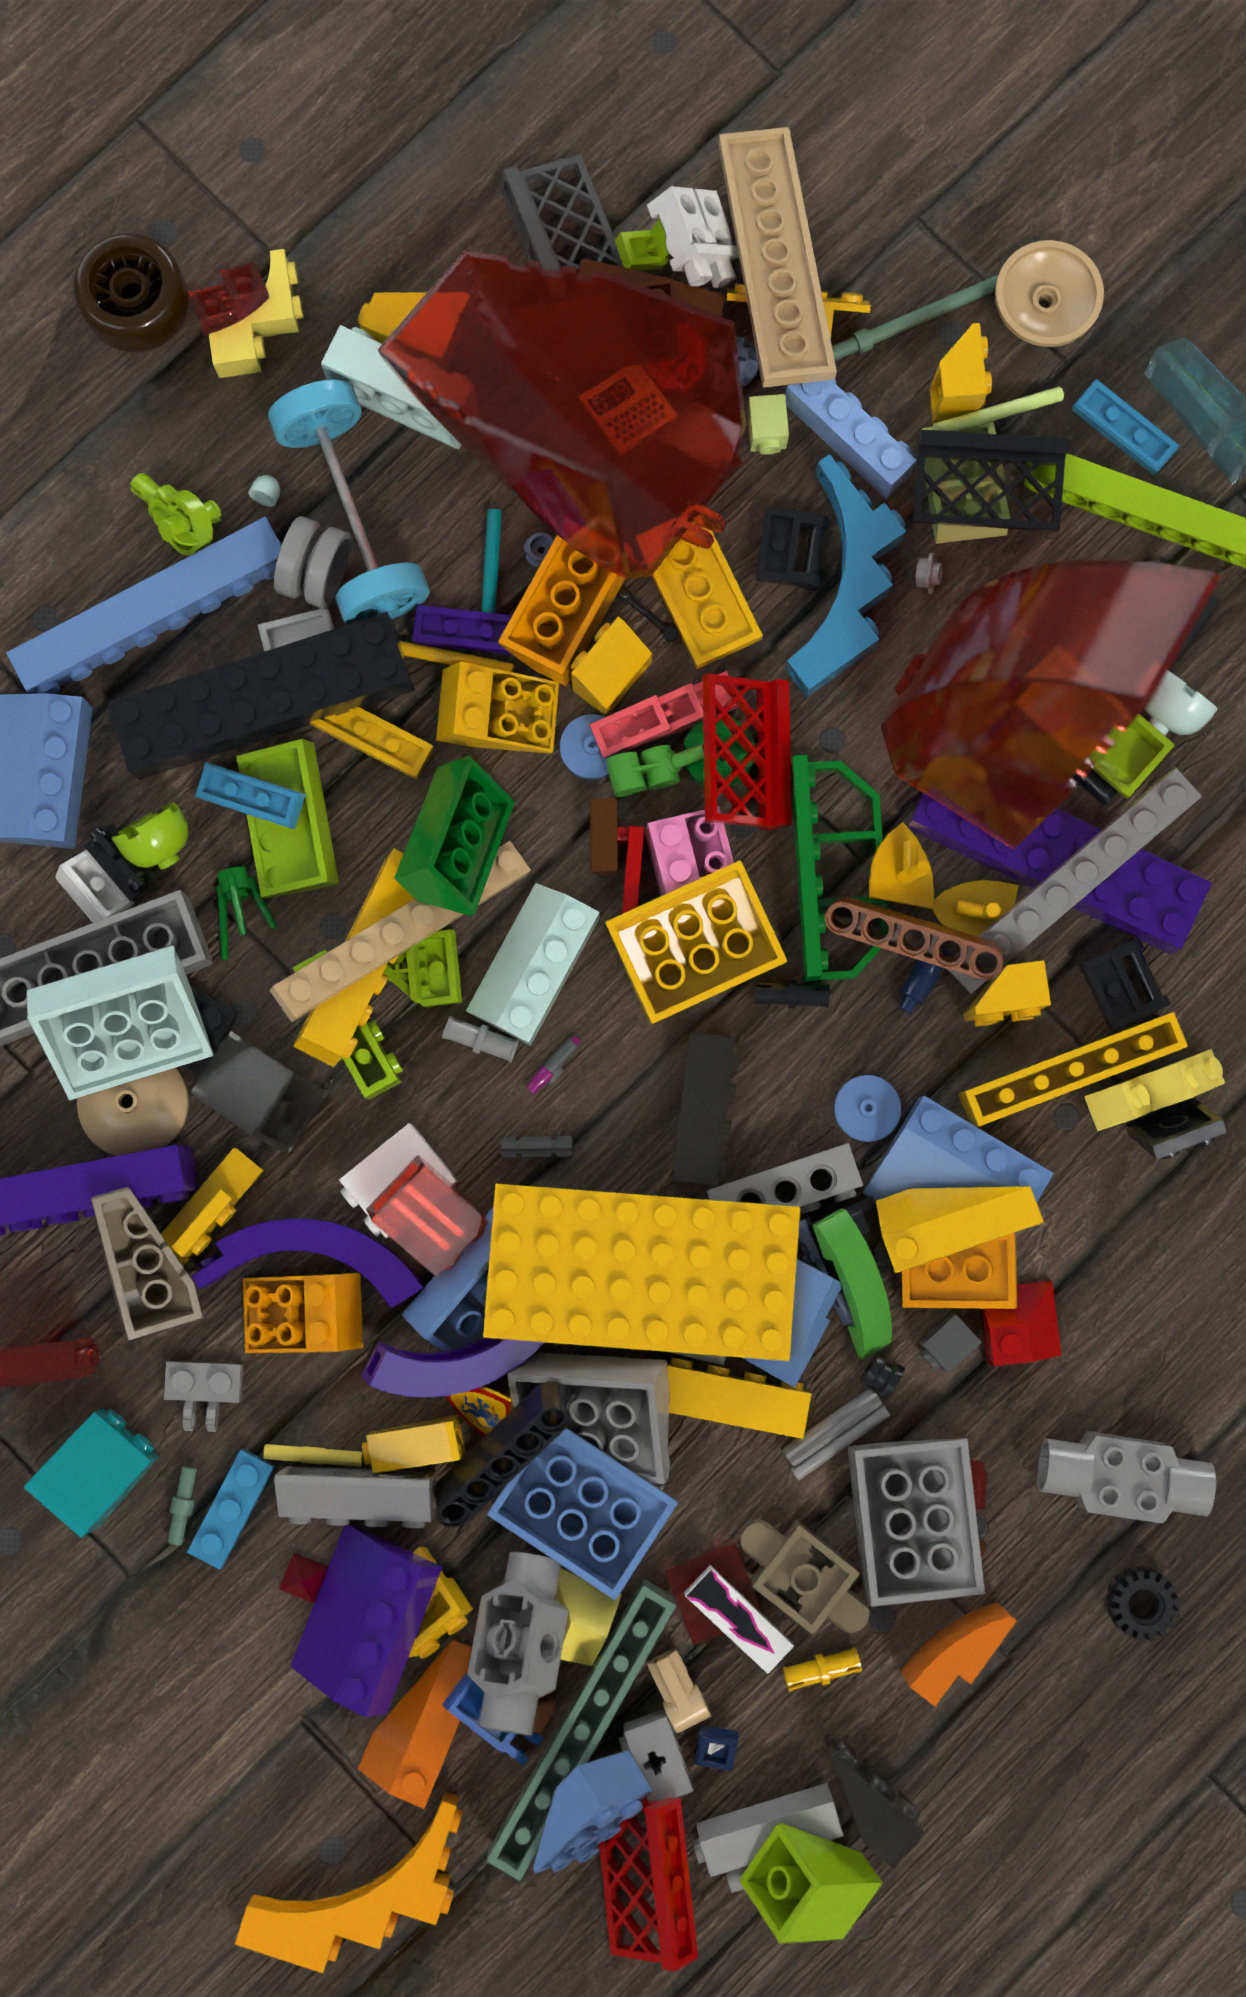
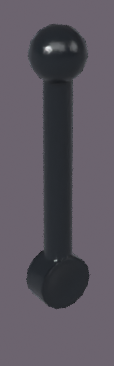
M621 588L618 591V599L622 602H628L664 633L666 641L674 642L678 638V630L675 627H667L632 597L629 589Z

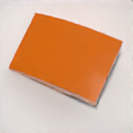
M998 1602L978 1608L956 1619L932 1636L909 1659L900 1672L911 1689L936 1707L958 1675L968 1683H973L1017 1620Z

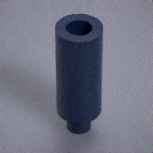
M941 946L944 955L950 957L951 952ZM917 960L900 991L904 998L898 1008L908 1014H912L917 1004L923 1005L943 967Z

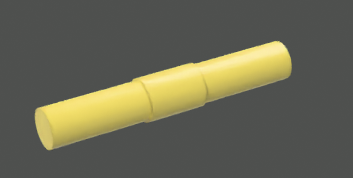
M265 1444L264 1459L362 1467L363 1452Z

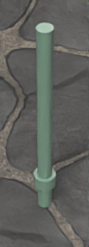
M999 275L869 331L864 328L852 333L850 339L832 346L834 360L836 361L854 352L858 354L873 349V344L994 293Z

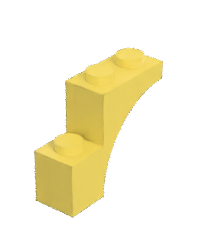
M284 249L270 251L268 280L256 303L235 321L208 330L212 362L219 378L262 372L260 359L266 358L262 337L299 332L297 319L303 318V310L300 296H294L292 286L293 284H298V275L295 262H288Z
M1212 1049L1084 1097L1097 1131L1193 1098L1225 1084L1222 1076V1066L1219 1060L1215 1058Z

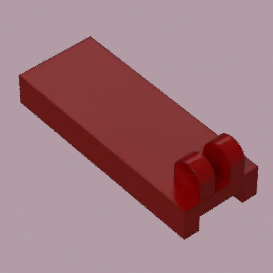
M618 827V844L628 845L622 914L638 907L644 827Z

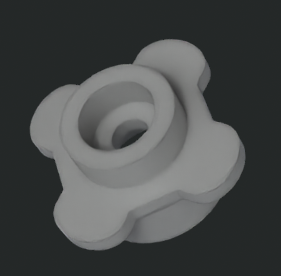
M930 553L928 558H919L916 586L928 588V594H933L934 586L941 583L942 563H938L937 559H935V554Z

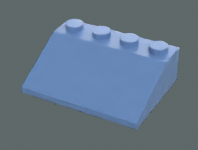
M48 693L0 695V842L75 849L93 707L83 697Z
M922 1096L916 1100L862 1193L868 1197L873 1196L874 1200L877 1201L910 1188L1031 1186L1035 1199L1038 1201L1054 1173L926 1096Z
M566 1428L501 1490L487 1515L613 1600H616L678 1504V1501Z

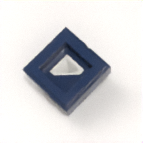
M701 1725L694 1765L732 1771L738 1744V1731Z

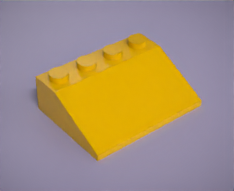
M741 860L605 922L650 1025L788 962Z

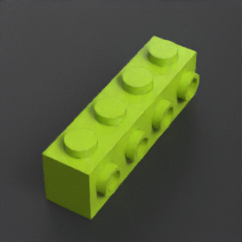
M323 950L292 967L294 972L325 955L328 951ZM375 1020L367 1021L364 1027L358 1025L353 1035L354 1038L358 1039V1042L349 1059L343 1058L364 1098L371 1100L401 1083L402 1081L398 1073L402 1072L403 1069L393 1052L385 1053L380 1044V1041L384 1040L385 1037Z

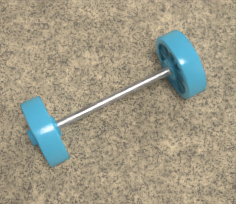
M330 379L312 382L286 393L271 406L268 412V419L276 441L285 447L302 448L321 444L368 572L348 581L338 590L335 596L344 623L348 625L388 612L391 619H395L414 610L417 605H421L428 598L430 589L422 568L417 564L403 562L378 568L331 443L332 439L347 432L358 422L362 409L355 390L350 383L343 380Z

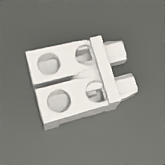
M671 186L647 204L651 218L661 219L667 235V250L674 257L670 260L673 271L685 272L689 286L698 287L711 280L713 288H722L736 278L731 262L739 257L737 246H732V237L717 191L693 190V188Z

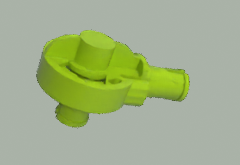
M140 473L133 478L130 490L149 506L148 513L158 526L161 537L166 542H169L175 550L183 555L190 556L211 545L213 539L212 524L221 521L219 518L221 517L220 508L214 501L208 500L203 504L190 491H177L169 484L160 487L146 473Z

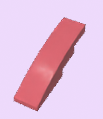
M727 671L718 674L729 676ZM703 681L695 685L692 683L687 684L660 697L655 695L589 724L603 758L605 759L693 727L703 720ZM715 685V697L724 706L731 697L723 686ZM735 703V704L728 710V712H729V711H732V710H734V709H736V708H739V707H738L737 704Z

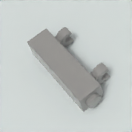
M821 1784L697 1822L699 1838L692 1841L698 1863L706 1862L710 1877L726 1872L730 1890L733 1893L744 1889L739 1882L743 1875L741 1868L750 1865L777 1823L787 1824L827 1840L842 1837V1829L828 1784Z

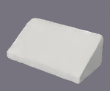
M87 849L59 865L56 873L57 881L92 923L126 911L134 906L133 900L129 901Z

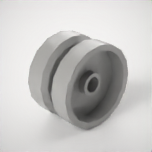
M298 516L286 533L279 552L274 574V589L276 593L294 599L304 592L307 604L321 609L329 608L341 587L348 566L352 543L350 532L335 527H328L322 533L318 521Z

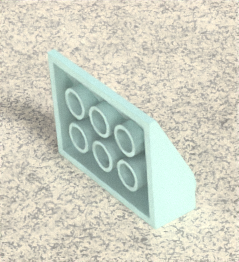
M174 946L27 990L28 1020L69 1100L213 1056V1050L189 981Z

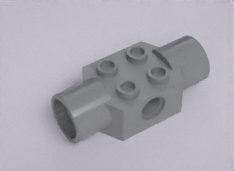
M1087 1431L1079 1443L1048 1438L1043 1440L1038 1458L1037 1485L1040 1492L1075 1497L1077 1506L1089 1513L1163 1524L1171 1512L1208 1516L1215 1499L1216 1473L1212 1463L1177 1458L1173 1447L1162 1442Z
M510 1552L504 1584L481 1597L467 1673L484 1691L478 1727L532 1736L538 1698L554 1691L556 1688L569 1610L556 1599L561 1564L550 1557Z

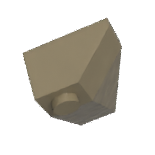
M125 1187L90 1197L121 1325L128 1341L203 1318L194 1282L131 1189Z

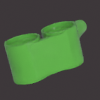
M704 743L679 753L673 752L671 745H661L642 751L640 758H638L637 752H626L606 759L605 762L614 796L623 797L644 790H657L679 783L680 777L678 772H680L681 767L704 759Z

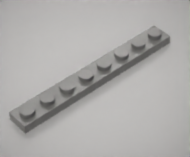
M1175 766L978 937L1000 945L1005 955L1004 966L1199 800L1202 795ZM982 952L977 955V962L983 968H993L997 964V958L990 952ZM949 970L970 994L986 981Z

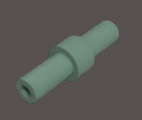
M183 1466L181 1469L177 1495L172 1496L169 1511L173 1513L167 1541L169 1544L182 1545L187 1518L192 1515L195 1499L191 1497L197 1472L196 1468Z

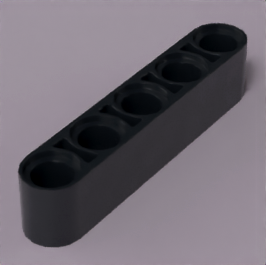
M545 1382L537 1386L435 1485L436 1517L441 1525L448 1528H456L467 1523L568 1427L571 1419L566 1390L561 1384Z

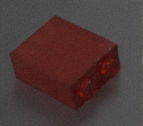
M419 1154L366 1208L371 1221L436 1277L443 1270H448L454 1266L459 1259L460 1252L469 1243L477 1241L483 1235L486 1225L489 1223L483 1211Z
M92 1336L0 1347V1388L73 1380L95 1374V1367L99 1365L98 1347L96 1344H92Z

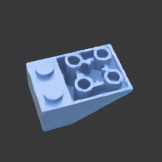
M629 1750L578 1765L556 1787L533 1866L535 1873L552 1868L553 1872H557L575 1859L582 1863L592 1858L599 1851L597 1845L600 1842L610 1839L620 1831L619 1823L622 1820L631 1818L643 1808L641 1802L652 1792V1789Z

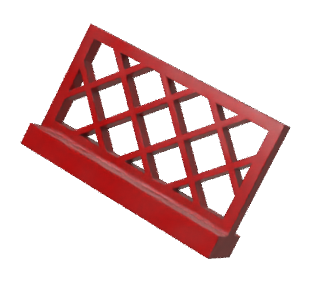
M710 673L703 675L705 822L759 827V830L767 831L792 825L789 681L776 679L767 682ZM715 685L723 686L731 697L724 706L715 697ZM748 689L756 690L757 707L754 710L742 697ZM735 703L747 717L739 727L727 713ZM720 719L732 733L724 743L716 734V723ZM750 724L757 730V744L755 746L752 745L743 733ZM735 740L747 752V755L740 762L736 760L728 749ZM720 756L724 758L732 769L725 779L716 770V761ZM751 760L758 766V779L755 783L743 769ZM736 776L739 777L748 789L740 799L729 786ZM721 792L733 805L727 814L717 813V797ZM752 795L759 805V817H753L744 805Z
M667 1797L661 1801L644 1799L641 1802L643 1808L640 1811H645L647 1832L636 1820L635 1816L637 1814L621 1822L619 1825L621 1829L616 1835L599 1843L611 1955L662 1963V1970L675 1972L698 1959L681 1798ZM628 1827L640 1841L635 1850L632 1849L622 1836ZM615 1845L627 1859L622 1868L614 1859L613 1848ZM644 1849L650 1854L651 1872L639 1858ZM632 1867L644 1881L639 1890L627 1876ZM619 1885L622 1886L632 1899L627 1907L618 1898L617 1887ZM649 1888L654 1893L656 1912L644 1898ZM636 1906L649 1921L644 1929L639 1926L631 1915ZM623 1924H625L636 1939L632 1945L623 1944L621 1929ZM653 1929L659 1935L660 1950L656 1948L648 1937Z

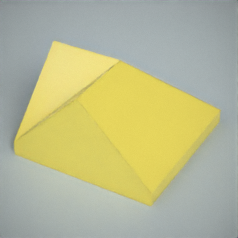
M562 1567L560 1569L556 1599L569 1611L560 1660L593 1666L607 1639L622 1593L619 1594L616 1600H613L575 1573Z

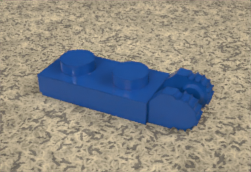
M465 1673L442 1706L501 1753L505 1751L524 1766L529 1759L526 1757V1753L517 1746L514 1747L510 1744L516 1736L515 1733L478 1727L484 1691ZM534 1730L532 1736L523 1735L529 1742L538 1746L543 1740Z

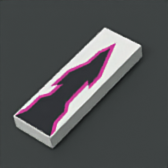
M711 1565L684 1592L685 1597L767 1674L794 1647L793 1642Z

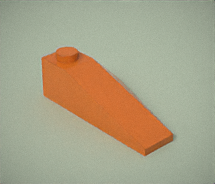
M452 1639L423 1672L422 1676L375 1728L358 1767L362 1773L388 1794L423 1809L427 1804L460 1723V1720L445 1709L442 1704L464 1674L468 1673L472 1646L456 1639Z

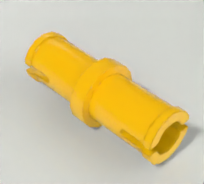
M852 1647L849 1650L824 1657L822 1653L814 1655V1660L782 1667L788 1692H792L795 1689L820 1682L822 1686L828 1685L831 1679L855 1672H862L858 1652L855 1647Z

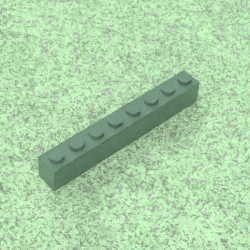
M642 1578L491 1843L487 1862L518 1881L522 1879L539 1848L556 1787L578 1765L589 1761L676 1607L675 1597Z

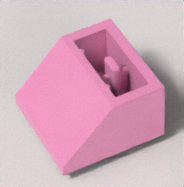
M719 806L717 807V813H721ZM705 810L650 822L644 830L660 896L734 863L724 823L705 822Z

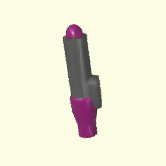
M577 1036L568 1038L551 1058L538 1069L531 1082L526 1086L532 1094L535 1095L546 1084L551 1085L564 1071L562 1066L579 1048L580 1038Z

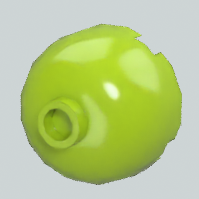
M176 802L162 806L163 812L158 815L157 813L150 812L118 832L119 835L111 838L127 861L135 866L144 868L158 865L163 870L180 860L177 853L186 845L189 834L188 824Z

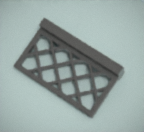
M581 154L519 171L517 166L503 169L500 191L545 302L575 297L572 296L573 291L570 292L565 279L569 271L578 274L579 266L573 262L579 250L598 259L597 262L624 267L614 241L615 238ZM575 168L580 178L577 187L575 188L559 180L561 172ZM539 179L549 184L544 197L530 191L527 181ZM554 187L572 196L567 208L548 200ZM576 199L591 206L593 212L589 219L571 211ZM543 208L562 216L556 229L542 222L540 214ZM566 219L585 227L579 240L561 232ZM589 230L603 236L606 244L602 251L584 243ZM556 239L575 248L569 261L555 254L553 246Z

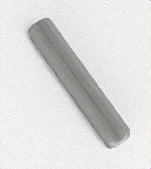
M872 1388L866 1389L805 1432L803 1439L797 1438L784 1447L783 1454L791 1465H798L880 1407L882 1404L881 1399Z

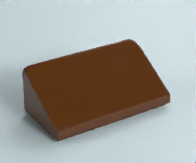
M616 798L591 799L590 871L599 877H606L616 872L618 868Z

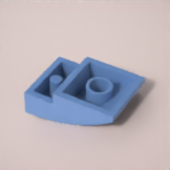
M797 1259L790 1361L755 1358L743 1359L787 1384L796 1387L830 1322L826 1316L842 1288L841 1283Z

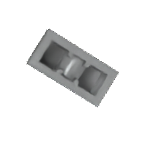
M665 1709L624 1723L625 1736L619 1738L623 1752L629 1750L652 1789V1792L646 1799L661 1801L667 1797L676 1798L693 1792L691 1777ZM655 1751L657 1757H660L661 1764L654 1766L652 1760H649L648 1753Z

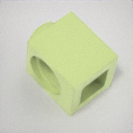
M785 394L749 397L747 415L750 450L770 455L780 452L781 449H786L789 431Z

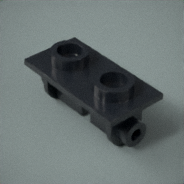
M113 823L105 830L98 827L90 833L89 837L92 840L84 847L131 902L159 878L150 867L135 866L124 858L111 839L113 836L119 835V830Z

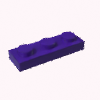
M417 605L412 640L413 643L513 655L498 643L512 615Z

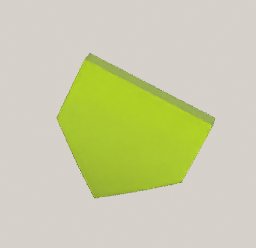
M448 929L435 932L400 954L395 963L387 965L383 972L388 975V981L394 983L413 1002L419 1003L423 1007L462 1003L455 930Z

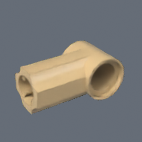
M676 1648L667 1650L647 1662V1666L664 1699L662 1702L664 1709L677 1734L711 1717L710 1710L697 1685L694 1686Z

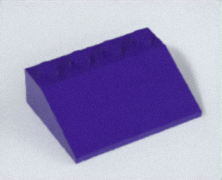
M354 1524L344 1525L290 1667L330 1699L365 1718L387 1714L442 1566Z

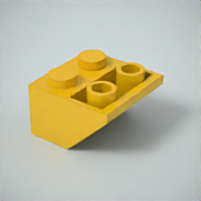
M980 323L972 324L938 365L929 389L933 424L980 410L981 407H985L986 396L992 390V378L990 371H985L984 359L988 357V340L986 336H981Z
M617 617L612 625L606 622L594 637L597 643L588 653L583 650L571 665L573 669L571 673L573 691L605 717L612 712L652 663L651 651L620 617Z
M1044 960L1003 967L998 976L986 983L963 1014L964 1022L974 1020L975 1027L997 1024L998 1021L1004 1020V1016H1011L1012 1022L1031 1020L1036 1016H1040L1041 1010L1051 1005Z

